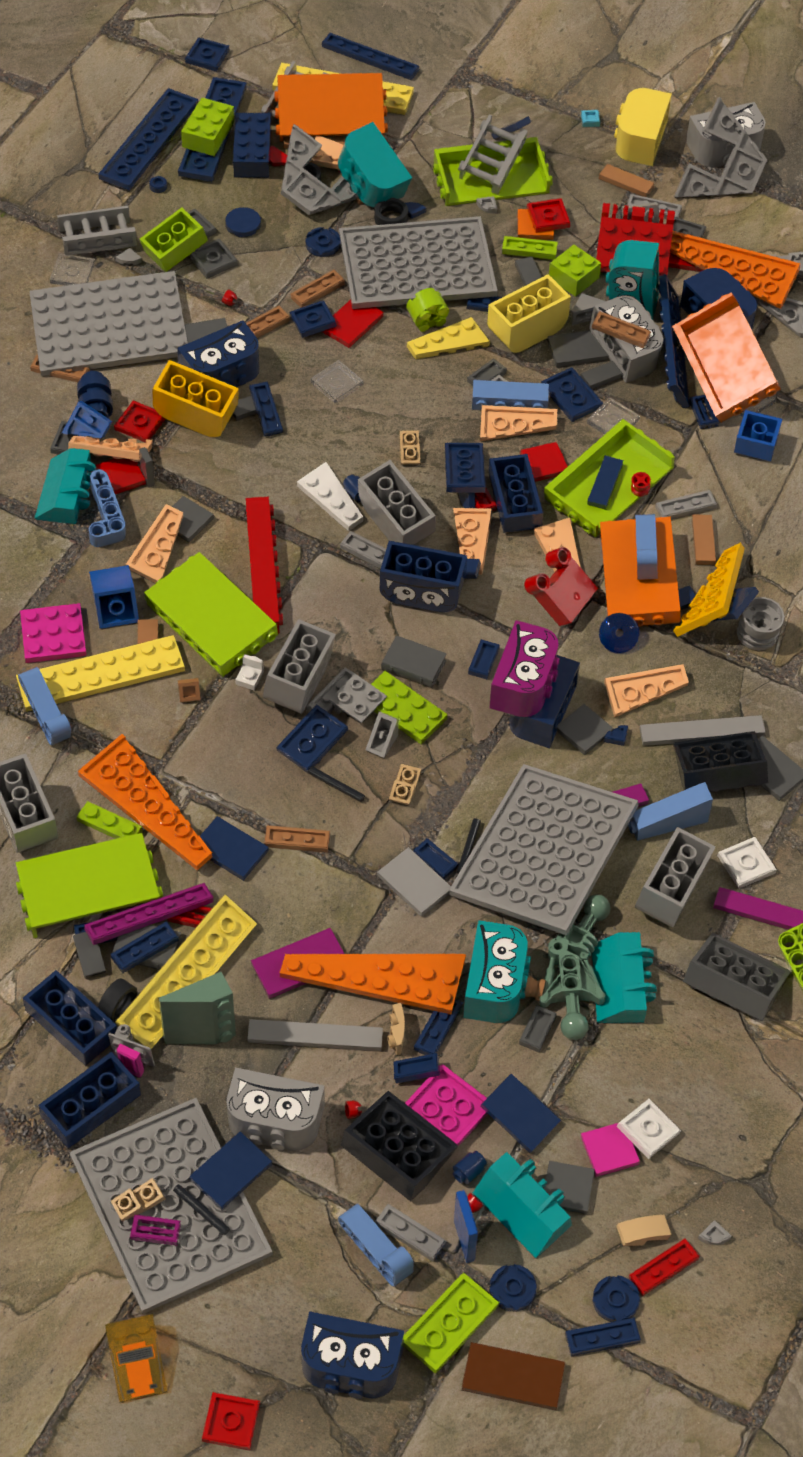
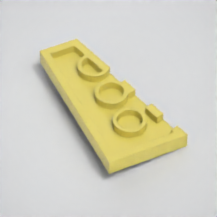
M470 317L407 342V348L415 359L438 356L441 352L455 353L456 350L463 348L472 350L474 346L482 345L483 347H488L490 341L473 318Z

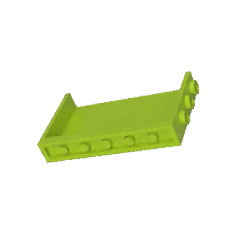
M537 137L526 138L498 195L491 192V182L466 172L463 179L459 178V165L462 160L465 161L473 144L434 149L433 171L434 175L437 174V186L441 187L440 197L444 199L446 206L476 203L477 198L494 196L495 200L549 194L550 186L553 185L552 176L549 175L548 163H545V153L541 151ZM510 140L494 142L506 148H511L513 145ZM480 145L477 151L499 162L506 159L504 154ZM474 158L470 166L491 175H497L499 172L497 168Z
M622 419L544 487V499L551 503L557 511L567 515L573 523L576 522L586 533L592 534L596 538L600 534V522L615 521L641 498L634 495L631 491L632 476L637 472L647 473L651 479V489L674 468L675 456L669 450L661 447L657 441L646 436L642 430L635 428ZM609 456L623 460V466L607 508L602 509L587 505L604 457Z
M200 552L189 557L185 563L174 568L170 574L159 579L155 585L144 592L146 604L222 677L235 667L242 665L244 655L251 656L258 653L264 645L274 641L276 636H278L277 624Z
M138 833L16 862L19 882H16L18 895L23 894L24 899L20 900L23 913L27 912L28 918L24 919L27 931L32 930L33 938L38 937L36 928L162 898V888L156 885V881H159L157 870L151 867V863H154L151 850L147 851L143 834Z

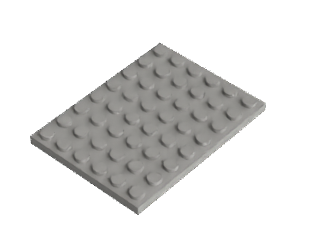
M481 216L339 228L352 309L407 304L410 298L413 300L416 297L415 294L426 288L438 290L444 301L494 297L498 294Z
M175 271L29 291L41 376L50 375V372L57 370L65 372V369L78 371L83 370V367L97 369L178 357L177 348L188 344Z
M523 764L453 882L449 893L451 896L567 935L638 807V800Z
M197 1098L69 1152L142 1314L273 1255V1251L243 1192L221 1210L190 1180L189 1176L221 1149ZM153 1178L166 1199L139 1215L180 1220L181 1228L179 1230L177 1246L131 1240L130 1234L134 1217L122 1221L111 1200L129 1188L135 1190ZM180 1184L230 1228L229 1232L226 1235L221 1234L173 1192L174 1187ZM138 1223L139 1226L174 1230V1227Z

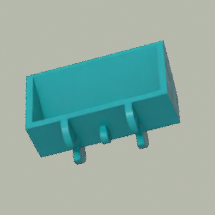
M70 448L50 460L35 515L36 520L76 524L79 511L87 509L90 505V501L83 500V498L89 497V492L85 489H89L91 485L90 471L96 470V465L91 462L90 450Z
M618 932L598 941V945L592 953L593 970L600 988L605 994L604 1004L599 1005L596 1003L597 1022L644 1023L647 1012L646 1003L656 998V993L651 992H657L655 984L644 982V979L652 977L651 972L643 970V968L652 965L653 959L648 957H654V951L641 947L640 932Z
M506 1152L489 1167L473 1191V1194L537 1258L572 1226L571 1217L560 1207L565 1198L564 1192L558 1189L549 1195L543 1189L548 1182L542 1179L537 1183L531 1177L536 1170L535 1162L530 1159L520 1166Z

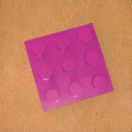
M80 603L20 610L26 663L86 656Z
M441 1064L439 1066L440 1075L429 1077L405 1104L459 1146L487 1116L488 1113L480 1106L487 1098Z

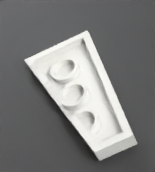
M327 462L297 481V487L346 530L350 531L363 522V515Z

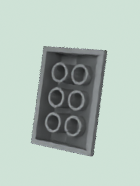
M712 933L691 960L683 982L714 999H719L729 1004L734 1009H739L749 1014L754 1019L763 1021L791 971Z

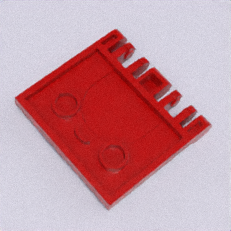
M603 203L596 259L601 262L600 272H610V259L614 258L616 247L621 242L635 240L659 243V276L667 275L675 211L668 210L666 224H663L665 212L663 209L659 212V223L652 222V217L654 216L653 208H649L648 222H645V207L633 206L631 220H627L629 206L625 205L623 208V219L616 218L618 206L613 204L612 218H609L610 203Z

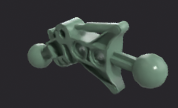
M599 894L591 895L587 898L583 906L585 916L578 926L573 924L567 935L558 934L548 945L550 963L545 973V985L543 994L540 996V1006L546 1008L552 1003L566 1002L567 1015L562 1019L560 1028L563 1035L569 1040L576 1041L582 1039L588 1032L589 1024L585 1016L580 1013L579 1001L591 1000L599 1005L605 1002V994L600 988L592 966L588 963L591 953L594 952V948L598 945L597 939L590 933V930L596 922L605 920L611 911L608 899ZM554 965H558L560 974L553 981L555 973L553 968ZM568 986H574L575 988L570 989V988H567V987H568Z

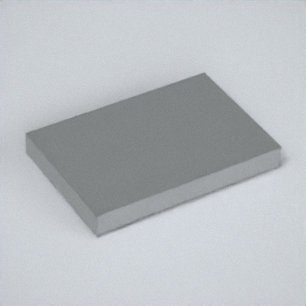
M409 847L377 872V876L421 917L450 894L449 889L451 886Z

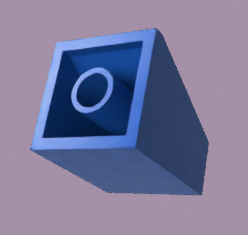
M129 565L90 571L91 587L99 628L138 623L136 595Z

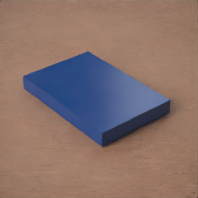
M462 1190L456 1192L454 1224L465 1261L469 1263L475 1260L478 1231L466 1191Z

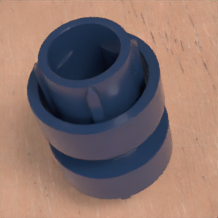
M86 372L77 383L78 402L83 401L109 419L113 413L111 383L101 372Z

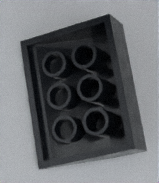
M755 731L673 743L684 790L704 782L709 792L739 789L745 786H760L768 783L767 760Z
M387 1091L344 1130L341 1147L410 1202L429 1184L458 1148L454 1141L390 1091Z

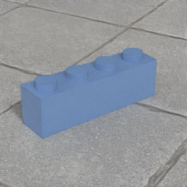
M473 380L472 410H482V405L548 409L549 384Z

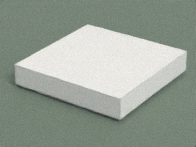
M756 837L719 851L717 855L738 889L773 875L777 870Z
M650 1099L646 1100L617 1125V1128L648 1159L681 1132Z

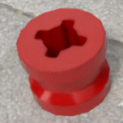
M645 472L635 473L631 479V491L636 496H646L650 492V476Z

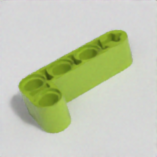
M802 923L783 932L778 938L781 954L803 992V963L801 965L794 964L797 960H803ZM788 942L794 943L791 947H785L784 945Z

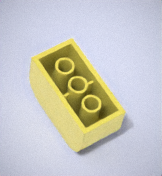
M638 88L628 94L625 103L621 104V115L618 114L616 119L618 128L615 130L614 138H617L616 153L619 157L627 161L653 166L668 122L672 93Z
M547 274L489 304L488 328L512 352H521L561 330L569 317L571 296Z

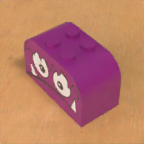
M515 620L491 684L490 709L519 717L535 715L542 709L545 699L551 696L553 688L551 685L552 682H556L558 676L557 668L560 658H557L558 639L552 631Z

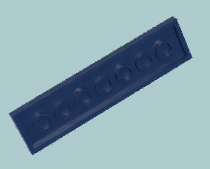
M213 77L205 98L234 106V118H236L247 83ZM231 129L215 156L186 148L178 169V176L213 182Z
M168 88L99 172V179L130 191L198 104V99Z
M664 274L659 276L660 284H658V290L661 295L659 298L662 308L660 316L663 321L661 328L665 336L663 339V345L666 349L664 358L667 362L665 370L669 377L667 387L670 392H673L676 403L679 402L682 408L690 407L685 352L672 327L681 321L680 301L669 278Z

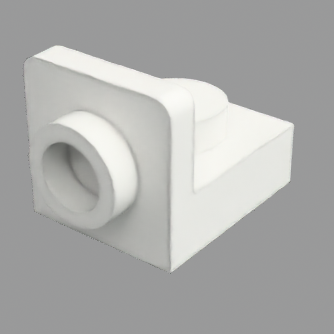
M244 655L243 666L235 680L236 685L255 691L264 672L263 660L256 656Z

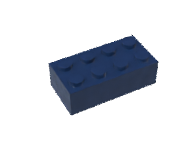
M236 113L233 152L234 178H269L271 113Z
M521 454L489 458L488 474L503 533L530 530L542 526L543 511L528 455Z
M57 970L23 997L25 1011L85 1066L111 1045L108 1034L115 1035L117 1025Z
M110 1052L38 1105L40 1116L69 1149L141 1096L140 1083L120 1060Z

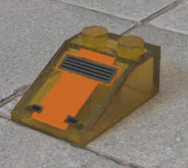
M153 1314L105 1324L119 1402L123 1403L168 1393Z

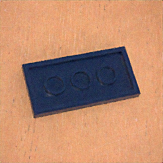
M445 443L446 492L485 493L483 443Z

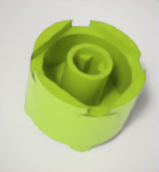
M434 288L423 289L415 294L416 297L413 300L410 298L407 302L406 308L416 327L421 332L427 331L429 327L436 325L440 327L446 323L449 308L438 290L435 291Z

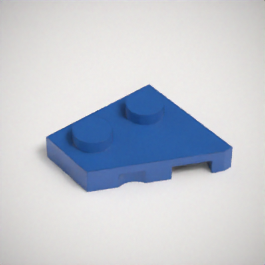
M79 401L62 433L102 439L105 437L113 421L83 401Z

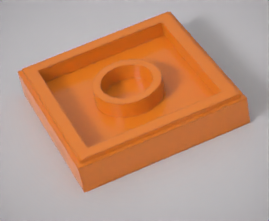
M518 209L519 238L554 239V230L536 233L528 210Z

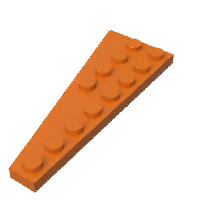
M676 231L672 232L671 254L703 270L709 268L723 269L738 280L753 296L782 309L801 268L800 263Z
M123 734L78 770L80 778L197 871L212 858L210 849L201 837L195 833L189 821L184 818L178 806H175L169 794L157 778L151 774L145 762L140 759L134 747H131Z
M285 954L280 977L452 1014L466 954Z

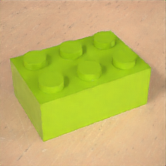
M201 98L181 131L182 147L215 156L235 122L234 106Z
M183 208L177 210L140 238L145 253L165 272L208 241L203 227Z

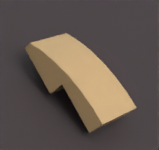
M400 431L401 464H420L419 431Z
M401 764L389 800L410 805L422 772L421 769Z
M401 1003L392 1005V1014H389L392 1026H390V1035L387 1036L390 1048H394L396 1056L401 1055L404 1044L405 1022Z
M151 1178L135 1190L129 1188L111 1200V1203L120 1219L125 1221L134 1217V1215H139L149 1210L166 1198L156 1181Z
M665 1215L645 1216L617 1224L623 1246H642L647 1240H668L671 1236Z

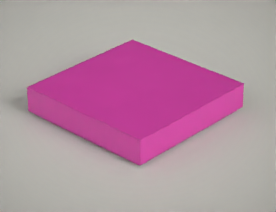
M618 1123L581 1133L582 1142L592 1168L595 1169L596 1177L637 1166L640 1163L633 1143L617 1128Z

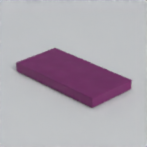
M328 928L251 960V965L268 998L271 999L307 984L280 977L285 954H344L333 931L331 928Z

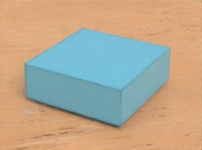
M598 110L581 111L583 127L600 126Z

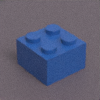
M745 410L737 435L734 453L771 461L779 437L782 419Z

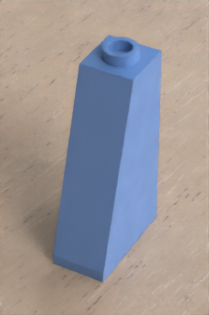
M705 782L636 810L628 824L631 834L634 833L638 841L675 831L677 827L683 829L706 823L709 819L713 798Z

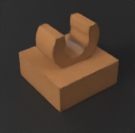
M198 678L178 680L180 702L201 700Z

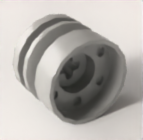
M756 597L743 611L737 627V635L743 645L757 651L773 647L777 642L785 618L784 611L779 603L766 597Z

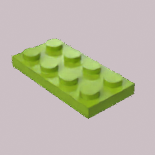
M386 671L371 683L372 686L387 695L374 712L377 714L383 712L399 719L398 729L421 745L448 719L447 713Z
M463 1272L405 1333L404 1347L436 1374L498 1308L499 1302Z

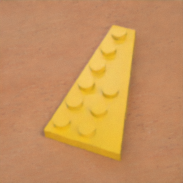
M741 542L723 551L715 564L717 569L706 578L708 583L706 586H701L689 605L691 610L683 614L681 618L682 624L676 626L673 630L677 637L697 627L706 626L712 620L721 619L728 614L745 550Z

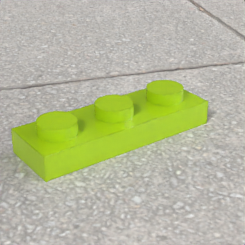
M504 236L502 254L554 260L556 259L558 242Z
M89 801L86 802L77 815L78 822L115 839L138 834L143 831L141 825Z

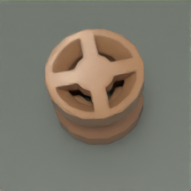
M528 976L525 998L531 996L540 1001L545 980H535L533 977Z

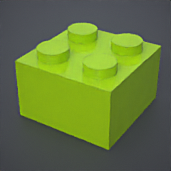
M572 245L550 262L549 275L563 289L576 297L600 278L601 262L576 245Z

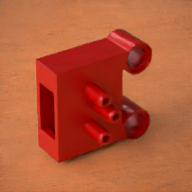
M561 547L546 554L545 560L550 568L557 569L550 578L546 574L541 573L528 577L524 583L525 590L537 599L559 626L572 623L598 589L572 558L569 549Z

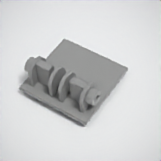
M354 674L329 701L335 704L334 711L336 713L346 712L362 723L383 702L387 695L357 674Z
M120 1025L115 1035L108 1034L112 1050L116 1056H118L116 1049L121 1043L140 1053L143 1066H155L151 1048L134 1042L128 1025Z

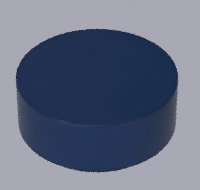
M161 176L151 178L149 181L150 190L154 193L164 192L167 189V180Z

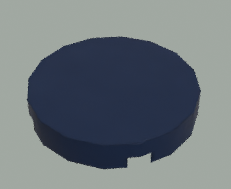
M240 207L233 209L227 214L225 225L228 232L234 233L235 236L248 237L254 235L260 229L261 217L254 209Z
M324 227L312 229L306 235V248L308 252L315 256L328 257L334 255L341 247L340 235L332 228L324 229Z
M516 1264L513 1266L505 1265L494 1272L490 1280L489 1292L499 1302L498 1307L506 1311L517 1312L526 1309L532 1304L536 1296L537 1285L534 1275L527 1268Z
M624 1276L605 1277L598 1282L594 1289L592 1300L594 1309L601 1318L608 1322L630 1319L639 1308L640 1297L638 1288L631 1280Z

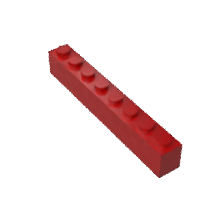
M269 497L245 498L253 602L277 624V631L280 634L279 626L283 625V614L278 613V609H282L281 597H277V594L281 593L280 581L276 582V578H279V566L274 565V562H278L277 550H273V547H277L276 535H272V531H275V519L271 520L270 517L274 516L273 504H269Z

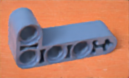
M95 470L90 475L91 490L102 520L94 522L89 526V540L94 547H102L124 540L126 528L108 474L104 470Z
M655 514L635 515L638 580L658 579Z
M35 667L18 674L21 687L49 744L53 745L70 738L71 727L65 714L61 715L39 668Z
M355 1204L338 1217L339 1224L392 1287H395L413 1273L414 1262L408 1251L402 1246L396 1248L359 1204Z

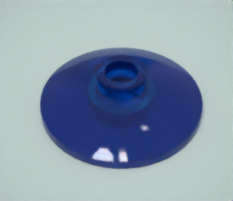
M611 614L601 623L599 629L600 641L611 652H627L638 642V624L627 614ZM617 629L623 630V635L621 637H618L615 632Z

